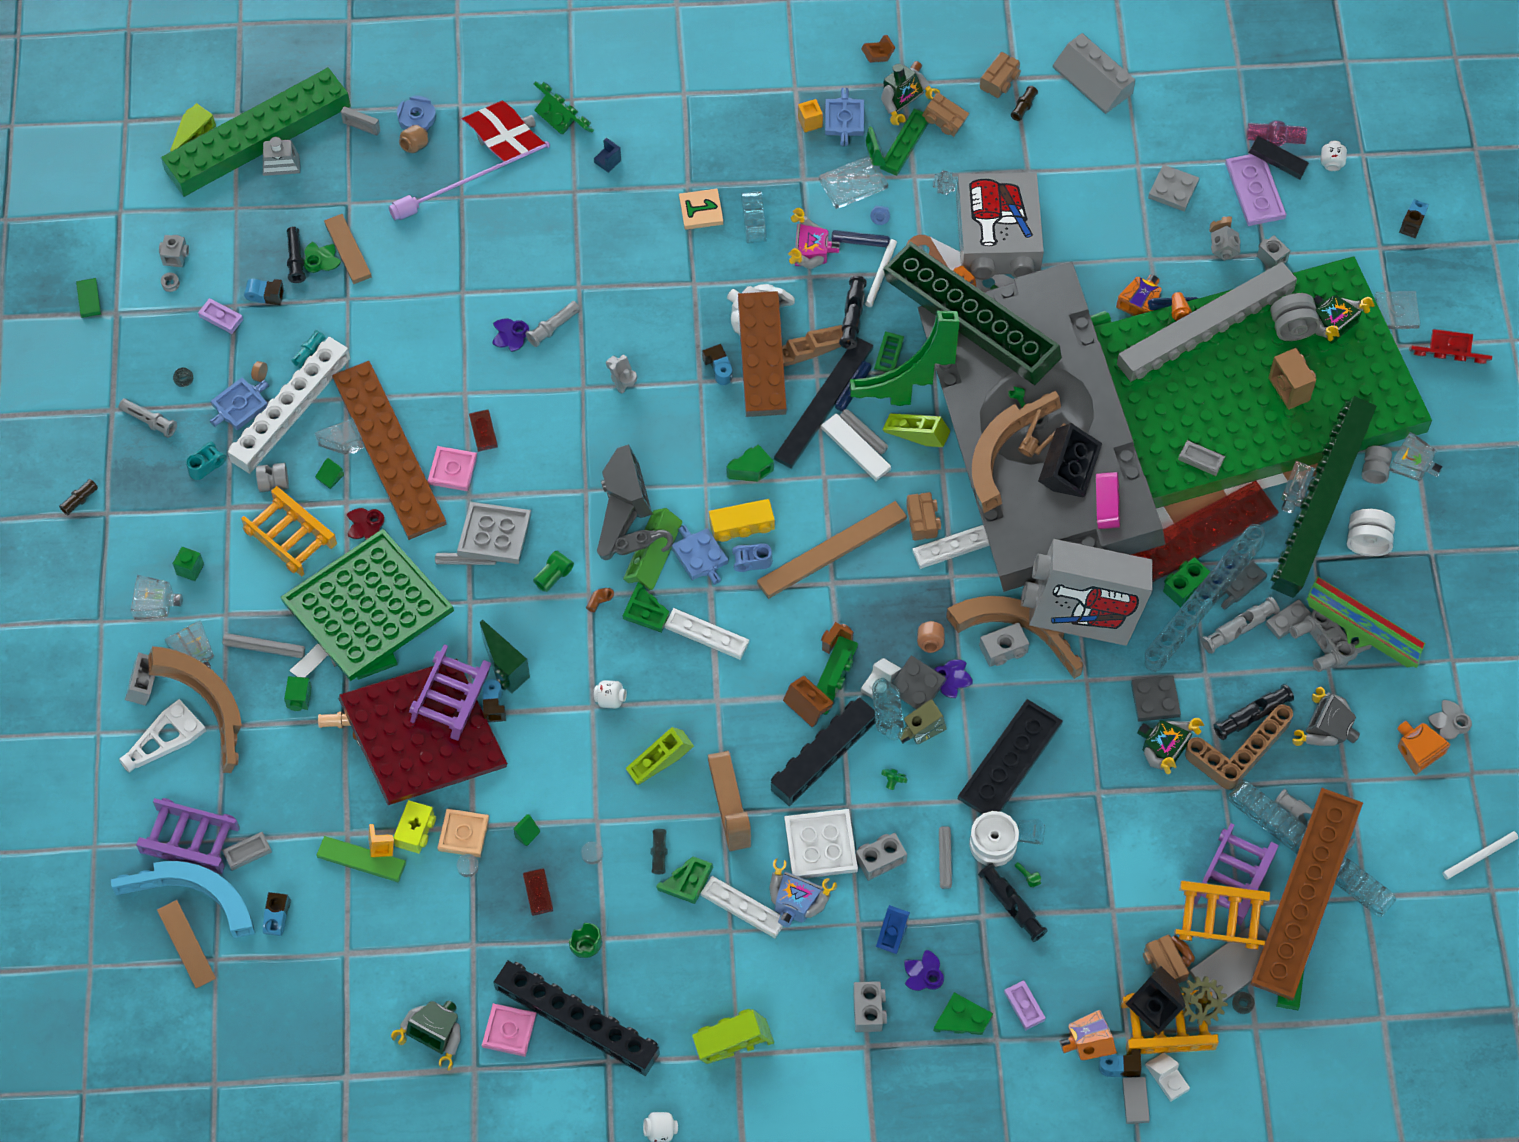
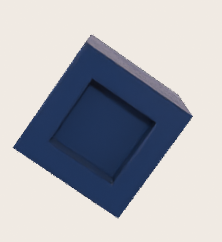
M605 138L603 140L604 149L594 157V163L609 173L621 162V149L614 142Z

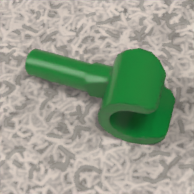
M1013 386L1015 391L1009 390L1008 395L1010 398L1017 399L1023 408L1026 405L1023 398L1025 390L1021 387Z
M1019 862L1015 864V867L1026 877L1030 887L1041 884V876L1038 872L1030 874Z

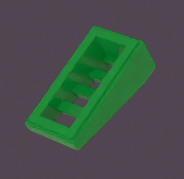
M885 331L874 370L889 372L896 368L904 336ZM887 341H888V342L895 343V344H898V345H897V347L892 346V345H888V344H887ZM885 348H887V349H890V350H894V351H896V352H895V354H894V353H890V352H887V351H884V350H885ZM885 355L893 357L894 359L892 361L889 359L882 358V356ZM884 362L891 364L892 366L891 368L881 366L880 363Z

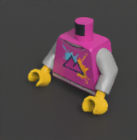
M796 208L792 211L794 215L791 216V221L794 223L799 221V224H797L796 248L788 253L789 256H792L789 259L791 264L813 269L827 263V253H839L840 242L828 241L827 229L820 227L804 216V211L801 208Z

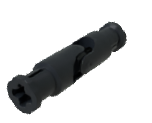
M853 276L849 279L850 290L847 292L844 310L845 318L841 328L843 334L839 340V344L845 349H852L857 346L856 336L860 329L859 318L862 315L865 297L863 290L867 285V280L862 276Z
M1283 684L1275 692H1269L1246 707L1230 714L1228 719L1221 723L1216 722L1213 724L1216 735L1221 740H1225L1233 732H1239L1254 721L1269 715L1278 705H1282L1287 701L1292 702L1294 700L1292 690L1288 685Z
M993 863L988 864L979 872L978 876L983 878L990 886L989 890L1005 907L1016 923L1028 932L1032 942L1038 941L1047 933V928L1042 927L1036 919L1035 913L1017 894L1006 878L999 875Z

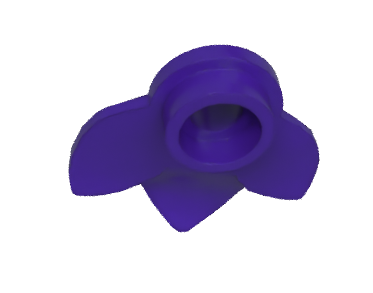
M504 318L493 323L494 327L499 331L492 341L493 345L500 348L508 346L511 352L523 346L526 332L529 331V326L524 321H513L509 318Z
M959 659L950 660L945 666H938L933 669L939 674L943 673L946 675L945 678L947 680L940 689L941 693L946 697L956 698L959 688H965L973 684L971 676L964 671L967 664L965 661Z
M925 950L922 961L906 960L904 962L905 971L910 976L905 982L908 988L915 991H921L925 988L936 990L943 985L944 975L939 970L940 961L931 951ZM930 977H935V978L937 979V981H936V982H930V981H929V978H930Z

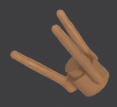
M1040 409L1037 410L1028 432L1018 448L1022 454L1028 457H1033L1034 453L1039 455L1042 449L1052 441L1055 433L1054 431L1040 446H1038L1039 441L1031 436L1041 414Z

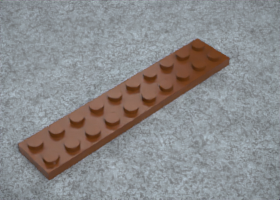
M370 361L333 374V381L408 540L447 525L444 515Z
M1321 788L1250 985L1293 1001L1363 802Z

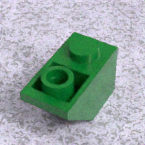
M759 444L754 448L747 449L741 457L731 460L726 466L727 477L733 480L759 482L774 471L773 459Z

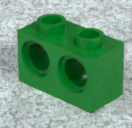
M1195 557L1189 562L1185 561L1182 563L1178 572L1175 574L1171 573L1164 580L1163 592L1180 608L1198 594L1199 589L1208 583L1212 577V573ZM1190 573H1194L1197 576L1193 577L1190 575ZM1175 586H1181L1183 589H1177Z

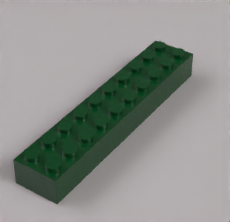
M911 241L883 268L888 283L935 316L937 311H957L959 333L1034 386L1062 359L1059 344Z
M1354 396L1350 402L1346 401L1344 406L1341 407L1337 415L1339 420L1333 426L1329 435L1331 439L1323 449L1322 454L1324 456L1318 462L1315 469L1316 475L1314 479L1312 478L1307 488L1309 492L1300 505L1302 510L1299 515L1297 514L1292 525L1294 529L1292 533H1289L1285 542L1287 546L1279 556L1278 563L1281 564L1273 571L1270 581H1273L1271 589L1294 598L1303 588L1376 410V405Z

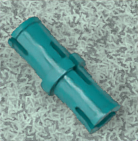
M315 330L309 340L301 345L300 351L291 359L292 363L302 368L307 358L312 356L320 343L326 339L324 334Z

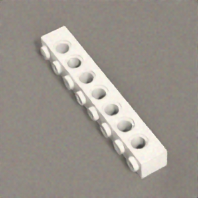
M328 337L325 342H321L317 351L307 358L304 366L294 373L292 379L281 388L280 393L275 399L269 401L267 408L256 416L253 424L243 431L237 442L231 444L228 450L230 461L250 474L333 379L332 375L338 373L351 359L348 348L331 337Z

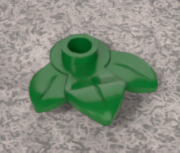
M311 242L305 248L304 268L310 273H316L320 270L330 271L337 268L341 263L340 259L334 257V244L319 248L316 243Z

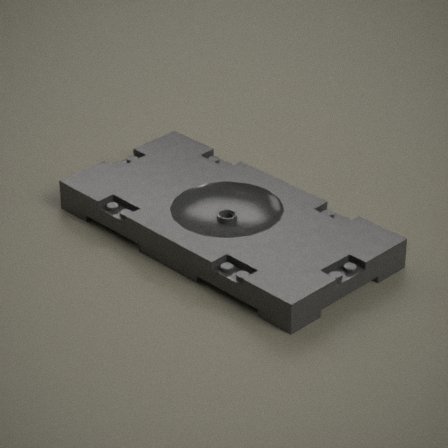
M1072 261L1014 278L1015 283L984 292L1060 345L1062 359L1035 386L959 332L955 364H935L1003 592L1022 587L1026 581L1035 583L1036 579L1032 577L1035 558L1038 553L1047 555L1053 539L1128 555L1165 545L1163 527L1146 477L1142 471L1134 442ZM920 306L917 308L926 339H928L936 316ZM1013 386L1021 387L1025 390L1023 397L1025 404L1033 403L1043 395L1054 391L1060 397L1061 408L1037 421L1031 436L1039 441L1038 446L1056 428H1059L1062 424L1067 425L1069 423L1074 424L1102 443L1085 497L1053 492L1038 482L1051 442L1042 449L1039 455L1034 453L1033 457H1028L1022 454L1018 448L1028 432L1030 423L1014 433L998 452L993 466V481L1000 492L1002 504L983 513L973 484V455L982 433L1000 413L1016 404L1018 409L1022 408L1017 399L1010 398L1008 395L1009 390L1015 391ZM1118 472L1120 528L1098 529L1096 474Z

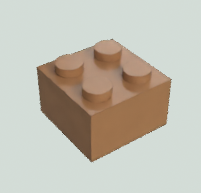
M1294 348L1274 357L1269 380L1289 410L1310 401L1316 382V375L1306 365L1304 356L1299 354L1297 349Z

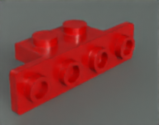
M1433 329L1431 333L1430 348L1420 346L1409 347V351L1414 352L1416 356H1426V353L1434 354V358L1446 359V356H1452L1455 361L1466 362L1467 358L1474 359V363L1486 364L1493 357L1491 355L1471 353L1473 334Z

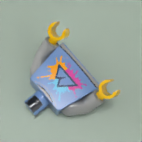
M776 858L773 862L775 872L772 873L769 889L771 901L775 904V911L781 914L778 920L779 924L784 927H790L793 919L802 923L807 918H812L822 912L830 898V891L836 890L837 883L834 882L832 888L829 889L827 883L830 878L824 879L822 886H819L786 871L782 874V870L786 868L787 862L784 860V866L778 868L776 865L778 858Z

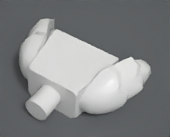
M761 284L755 287L748 286L742 292L778 291L779 307L791 306L795 303V298L790 293L769 284ZM732 289L727 296V299L733 302L731 324L734 332L740 336L739 292Z

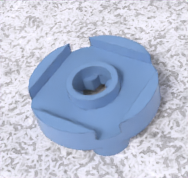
M412 96L410 100L402 101L399 104L397 118L402 129H407L412 125H419L428 131L436 119V111L428 98ZM416 111L420 113L419 116H413L412 114H415Z

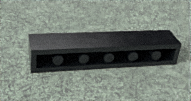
M860 697L855 701H850L840 716L836 715L825 730L821 729L817 733L815 740L811 744L807 743L804 745L800 754L796 758L792 757L787 762L786 768L782 772L778 771L771 778V791L789 807L877 723L878 712Z

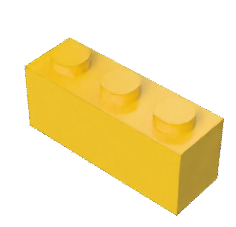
M769 499L709 511V523L712 535L716 541L725 542L731 538H744L751 534L768 533L771 530H775V519Z

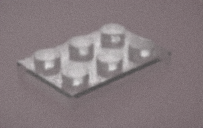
M869 156L819 175V181L835 209L888 189L887 180L879 167L872 165Z

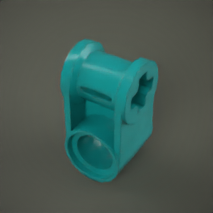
M213 442L206 443L201 449L187 458L186 465L189 476L195 480L204 478L224 464L226 455L220 453Z

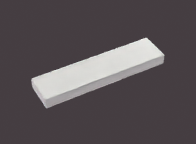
M838 414L833 415L821 425V429L875 481L891 470V465Z
M981 525L913 548L912 552L919 568L922 569L990 545L984 526Z
M673 608L665 623L666 629L741 660L749 645V639Z
M714 876L710 878L701 892V896L775 939L783 928L778 922L780 914Z

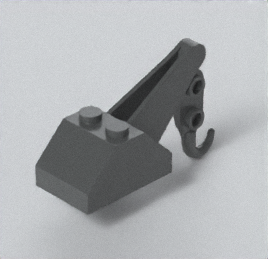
M629 444L619 447L602 471L604 480L601 481L604 492H607L609 499L597 553L601 559L609 560L613 557L614 553L626 555L647 548L655 540L662 537L668 541L667 545L661 550L665 552L673 545V536L666 530H640L626 535L636 516L643 518L652 515V510L639 461Z

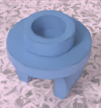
M875 206L870 214L871 220L877 225L886 224L890 219L889 208Z

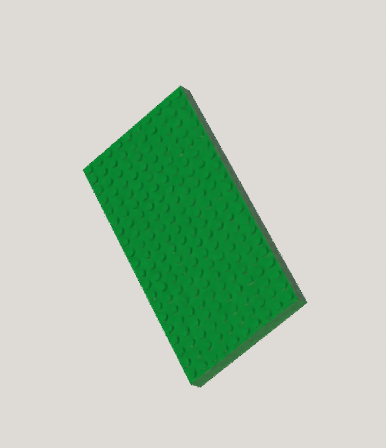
M1355 256L1293 273L1297 281L1295 290L1291 294L1306 293L1311 295L1313 299L1319 295L1325 301L1333 295L1353 301H1361L1366 297L1372 298L1375 306L1369 307L1370 312L1364 313V311H1361L1359 322L1333 344L1327 338L1318 336L1316 333L1296 341L1279 339L1275 330V322L1270 312L1272 305L1268 304L1262 307L1258 313L1246 316L1242 322L1234 323L1226 331L1218 332L1210 340L1197 344L1191 351L1186 350L1175 360H1169L1159 369H1153L1147 372L1143 378L1130 382L1117 365L1119 353L1176 322L1172 317V306L1094 327L1156 509L1317 464L1324 456L1322 454L1323 449L1331 439L1329 435L1333 426L1339 420L1337 415L1341 407L1344 406L1346 401L1350 402L1354 396L1377 406L1358 452L1366 450L1371 446H1381L1428 432L1432 422L1431 416ZM1231 290L1187 301L1191 311L1194 312ZM1296 348L1299 354L1304 356L1308 368L1315 373L1316 382L1310 401L1288 410L1269 380V374L1275 356ZM1187 440L1225 456L1216 476L1178 460Z

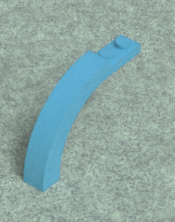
M180 861L153 863L154 871L144 870L135 875L129 876L124 874L111 879V886L115 895L162 886H185L201 891L211 897L223 909L228 918L233 938L255 934L250 914L239 893L219 874L200 865Z

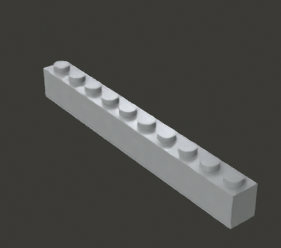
M1281 262L1119 353L1117 365L1130 382L1135 379H1141L1147 372L1159 369L1169 360H1175L1186 350L1191 351L1197 344L1210 340L1216 333H1222L1232 324L1242 322L1246 316L1258 313L1262 307L1274 304L1278 298L1284 295H1290L1295 290L1297 278Z

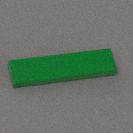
M913 109L884 157L886 166H880L881 170L895 176L899 174L929 124L925 117L922 116L924 112Z

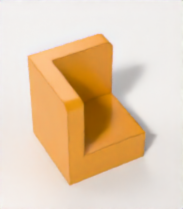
M816 99L798 104V119L804 133L822 128L823 113Z
M369 824L368 840L371 857L393 856V835H375L374 824Z

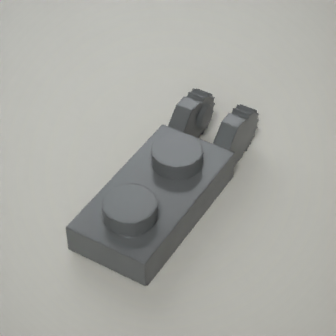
M1252 561L1212 595V598L1216 601L1227 593L1229 597L1221 604V607L1225 610L1233 603L1240 601L1267 578V574Z

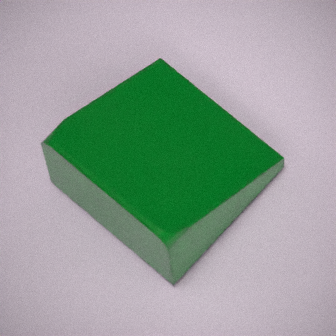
M327 458L315 478L331 489L344 476V472L338 464Z
M526 814L513 828L515 838L525 846H528L540 833L539 827L529 814Z

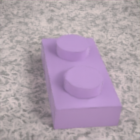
M210 298L198 312L200 318L231 334L243 321L241 314Z
M1024 980L1004 990V994L1025 1031L1045 1021L1046 1018Z

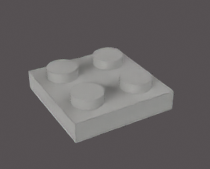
M1163 164L1148 198L1185 212L1199 182V177Z

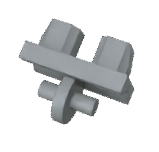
M622 355L620 358L612 356L606 361V366L612 374L611 379L621 394L625 392L627 386L632 387L637 381V374L635 371H632L628 358L625 355Z

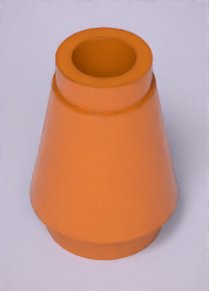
M1181 292L1172 295V317L1175 321H1178L1192 313Z

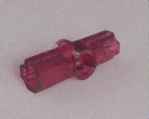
M1272 121L1269 124L1248 123L1246 139L1255 141L1257 136L1276 146H1282L1284 143L1305 144L1307 128L1287 126L1282 121Z

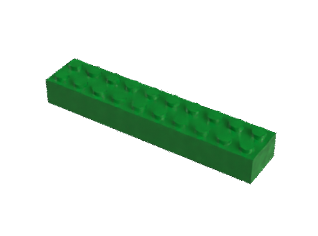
M329 67L162 156L161 160L164 170L183 197L261 156L265 141H270L273 137H279L281 140H290L340 113L343 107H351L348 92Z

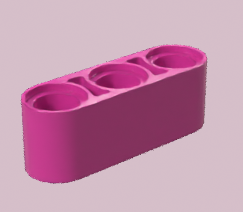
M1118 472L1097 473L1098 529L1120 528Z

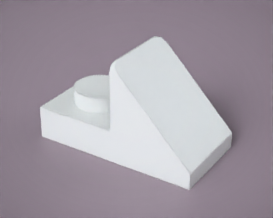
M884 658L873 665V671L861 687V692L879 702L901 671V668Z
M1166 1053L1160 1054L1145 1064L1170 1102L1190 1090V1087L1177 1070L1179 1063Z

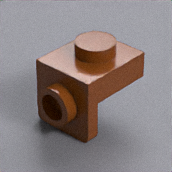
M883 35L880 42L864 43L861 50L870 63L885 62L889 60L895 50V46L888 35Z
M835 622L830 631L826 630L821 638L822 650L830 654L838 637L841 636L853 641L854 632L849 626Z

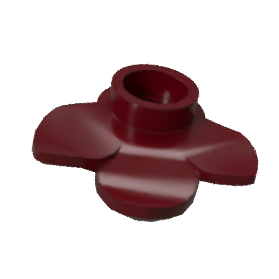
M357 508L348 512L347 517L353 522L348 531V537L352 539L364 537L367 540L379 532L380 527L385 522L383 513L377 509L368 511L364 508Z

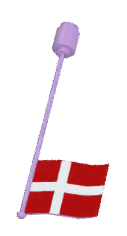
M503 100L461 118V120L466 122L477 133L488 149L503 162L421 199L416 200L415 197L412 198L408 195L392 202V205L388 206L390 214L394 220L405 219L418 212L419 203L543 148L548 149L550 143L542 141L533 133L517 112Z

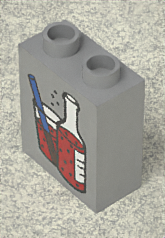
M1037 172L958 174L956 204L961 266L966 268L975 279L979 280L989 279L999 274H1011L1017 278L1041 271L1044 250Z
M1053 539L1047 555L1038 553L1035 558L1032 577L1036 579L1035 583L1026 581L1022 590L1021 606L1030 608L1029 626L1127 646L1152 592V559Z

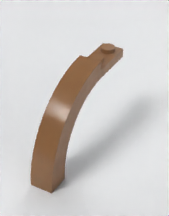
M1056 391L1043 395L1039 400L1028 403L1021 409H1018L1016 404L1010 406L987 426L979 438L972 460V478L976 497L983 513L1002 504L1000 492L993 481V466L998 452L1014 433L1032 423L1038 409L1041 410L1040 419L1061 408L1060 397Z
M985 596L968 599L947 608L946 618L958 633L969 627L988 622L1019 623L1021 627L1039 636L1051 648L1074 679L1082 673L1083 662L1078 655H1074L1070 650L1069 643L1063 639L1064 633L1029 626L1030 608L1021 606V600Z
M152 646L148 655L149 675L168 677L186 684L199 693L213 710L220 730L223 773H231L234 766L238 765L239 756L235 752V746L237 745V734L242 724L238 706L229 688L213 670L199 660L173 649Z

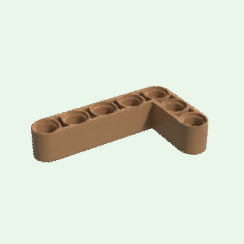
M1278 705L1230 760L1199 737L1189 740L1185 757L1221 787L1229 790L1233 789L1288 729L1293 717V711L1287 705ZM1278 716H1284L1286 720H1281ZM1265 730H1270L1274 734H1267ZM1252 745H1258L1261 749H1255ZM1197 748L1200 750V752L1196 753L1193 752L1191 749ZM1244 759L1247 761V764H1242L1238 760ZM1208 761H1214L1217 765H1210ZM1225 774H1231L1234 776V778L1229 779L1225 776Z
M729 750L708 754L710 772L729 852L750 848L751 828L747 811L743 812Z

